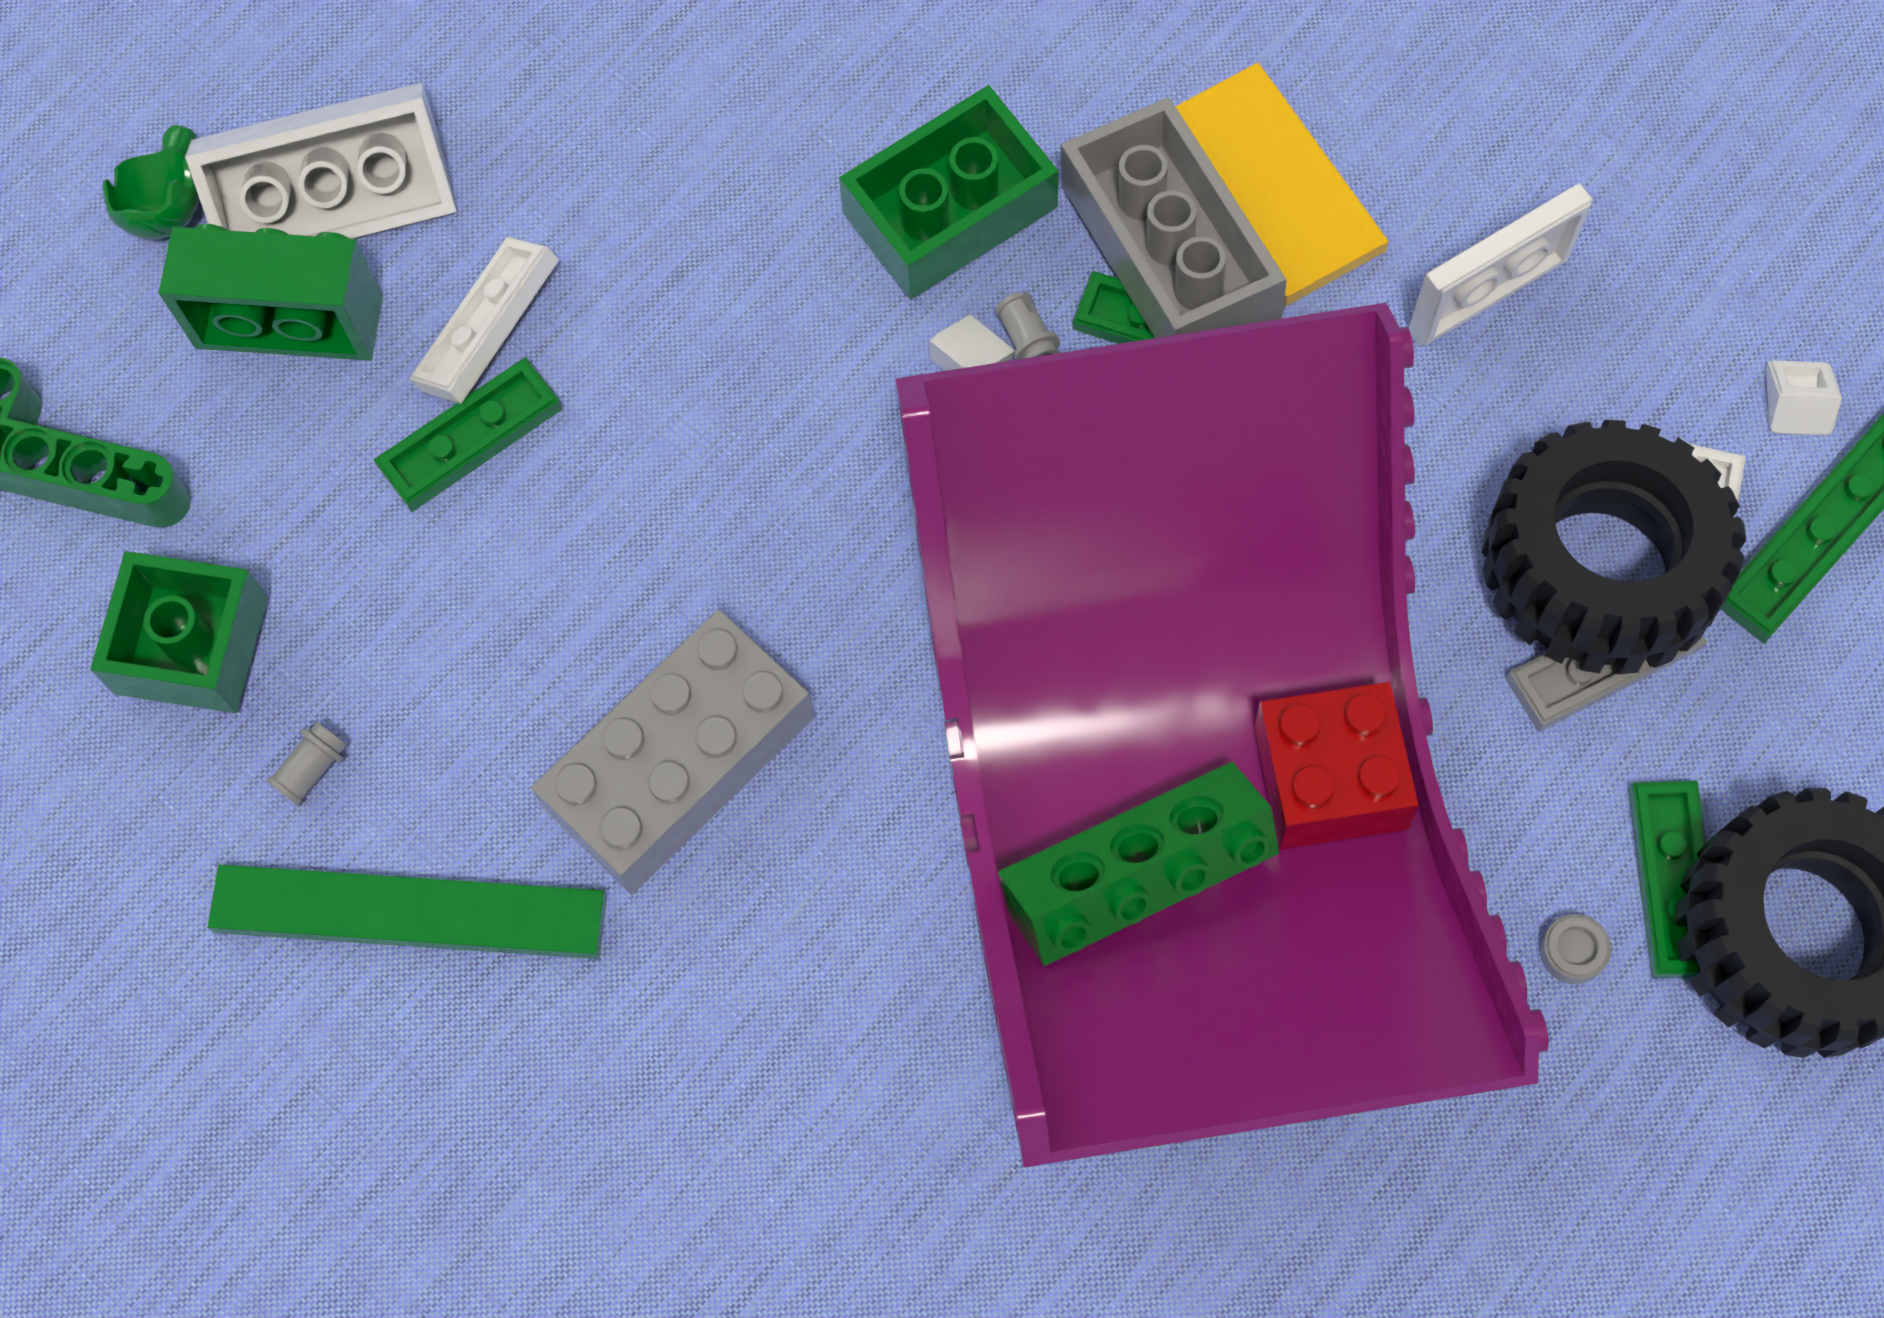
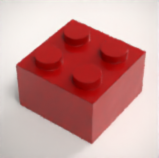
M1390 682L1260 701L1254 731L1268 799L1272 808L1279 850L1409 829L1419 805Z

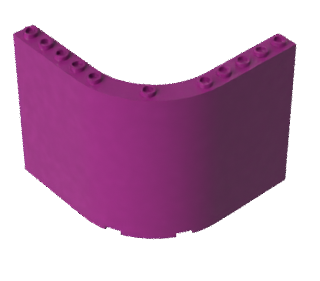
M1386 302L895 378L935 666L945 720H949L944 721L957 807L967 866H969L978 930L1023 1168L1538 1084L1539 1053L1547 1052L1549 1048L1546 1022L1540 1009L1530 1010L1528 1006L1527 984L1523 968L1518 960L1509 962L1506 955L1507 941L1504 926L1498 914L1489 915L1487 911V893L1481 872L1479 870L1470 871L1468 867L1466 839L1461 828L1453 829L1451 826L1426 736H1430L1433 733L1432 713L1427 698H1419L1407 608V595L1415 593V574L1412 561L1406 555V541L1415 538V522L1409 501H1405V485L1414 483L1415 468L1411 449L1408 444H1405V428L1413 427L1415 416L1411 392L1407 386H1404V369L1412 368L1414 365V348L1408 327H1399ZM1384 682L1391 683L1419 805L1408 830L1279 850L1278 855L1261 862L1255 867L1248 868L1194 896H1190L1152 914L1136 924L1127 926L1075 953L1069 954L1046 966L1042 965L1010 918L998 871L1232 761L1269 803L1254 731L1260 701Z

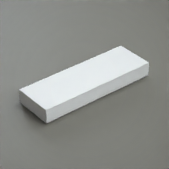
M510 237L504 240L411 375L410 380L420 391L462 404L558 263L559 259L549 247Z

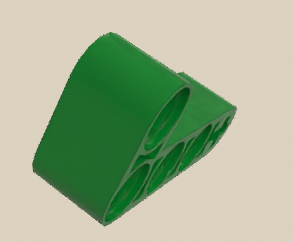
M0 358V396L6 391L12 390L7 397L0 400L1 491L151 527L166 528L177 524L186 516L191 504L189 489L164 457L152 452L38 426L37 422L43 405L40 394L12 361ZM48 456L43 465L31 470L35 462ZM106 470L103 477L97 482L88 484V481L95 473Z

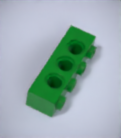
M1232 761L998 871L1011 920L1042 965L1046 966L1127 926L1136 924L1142 919L1177 902L1194 896L1248 868L1257 866L1261 862L1278 855L1279 849L1271 806Z

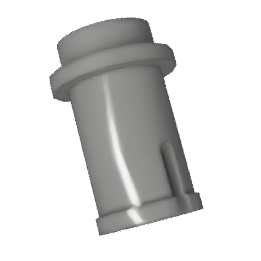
M1020 292L1011 294L997 305L996 315L1002 321L1016 347L1014 352L1015 360L1060 353L1058 350L1060 346L1058 335L1048 331L1033 303L1032 296L1028 292H1024L1023 295Z
M316 722L309 731L305 728L301 730L300 733L305 737L273 776L266 780L298 806H300L303 802L302 799L334 760L341 763L344 759L340 754L347 744L319 722Z

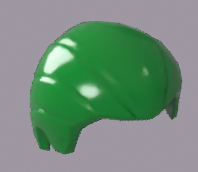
M171 125L163 135L162 149L159 152L136 156L119 163L114 168L113 186L108 179L103 181L102 190L106 211L111 221L117 227L138 238L159 240L169 237L172 227L185 228L196 214L199 200L185 158L191 140L197 138L193 130L180 125Z

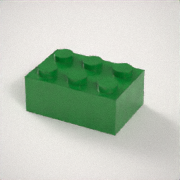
M987 85L839 177L843 214L908 298L912 300L1058 207L1059 171L990 85Z
M200 224L195 228L172 227L158 293L195 349L372 361L383 301L381 290L356 239H349L335 232H321L316 236L289 235L284 231L274 228H260L256 232L229 231L214 224Z

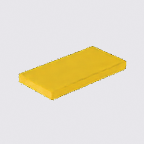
M1259 62L1175 106L1287 279L1284 297L1285 307L1386 252L1389 243L1386 236Z

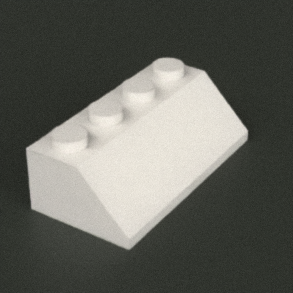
M423 82L193 139L185 156L208 224L218 225L229 231L256 232L260 228H274L284 231L289 235L316 236L321 232H335L353 239L457 212L440 138Z

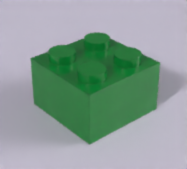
M124 551L90 670L115 695L237 714L268 596L248 569Z

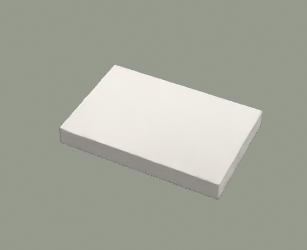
M1578 183L1425 275L1409 325V331L1420 347L1428 345L1567 262L1593 200L1583 186Z

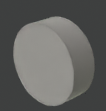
M1570 914L1557 919L1544 933L1540 943V956L1547 971L1556 979L1569 984H1582L1594 979L1606 967L1611 955V943L1605 929L1596 920L1580 914Z

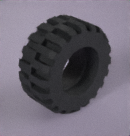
M1603 420L1601 427L1594 429L1591 422L1585 421L1567 426L1563 437L1558 432L1549 433L1535 442L1532 452L1522 453L1513 464L1507 480L1503 482L1483 537L1481 553L1486 557V561L1482 571L1486 586L1490 590L1498 589L1493 604L1501 617L1505 620L1514 617L1518 622L1514 633L1528 645H1531L1536 640L1548 649L1544 656L1560 664L1563 663L1565 657L1581 662L1580 670L1598 674L1601 673L1604 665H1614L1615 673L1619 675L1638 673L1645 660L1649 667L1654 668L1673 661L1678 651H1688L1701 639L1707 627L1711 626L1741 572L1744 561L1741 548L1746 541L1745 524L1740 517H1734L1740 505L1733 490L1729 486L1721 488L1718 484L1722 475L1709 459H1705L1703 462L1696 459L1692 455L1695 448L1679 437L1675 442L1669 441L1659 436L1661 429L1642 424L1639 430L1626 428V421ZM1586 513L1607 514L1626 520L1642 530L1653 541L1661 554L1666 573L1650 580L1637 582L1618 581L1600 576L1581 565L1568 552L1560 539L1556 523L1565 518Z
M1805 788L1796 796L1788 791L1768 796L1759 805L1748 807L1710 838L1697 852L1699 859L1686 869L1680 883L1683 892L1688 894L1675 904L1674 923L1679 927H1687V934L1678 940L1676 944L1681 962L1695 959L1699 968V973L1689 981L1699 997L1709 992L1720 1006L1713 1014L1728 1028L1737 1022L1742 1023L1748 1027L1745 1034L1746 1040L1764 1049L1780 1041L1781 1051L1784 1055L1805 1058L1817 1051L1823 1058L1844 1055L1856 1048L1862 1049L1884 1038V806L1877 812H1872L1866 809L1868 802L1866 797L1845 791L1835 800H1831V792L1827 788ZM1778 869H1797L1810 872L1833 884L1849 900L1861 923L1864 938L1862 962L1857 974L1849 980H1834L1815 975L1797 965L1781 950L1770 932L1764 911L1765 886L1772 872Z

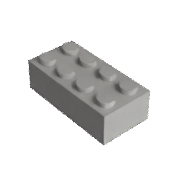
M1169 97L1061 144L1062 187L1154 338L1282 319L1287 279Z
M718 609L530 788L543 809L626 891L633 895L815 718L810 694Z

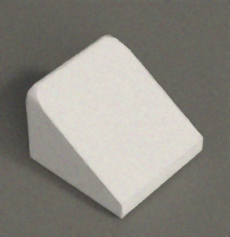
M971 314L937 333L929 341L930 359L944 371L1010 361L1014 357L1015 352L1013 348Z
M1768 361L1766 380L1768 420L1771 431L1782 434H1831L1834 430L1842 396L1830 364L1825 362Z

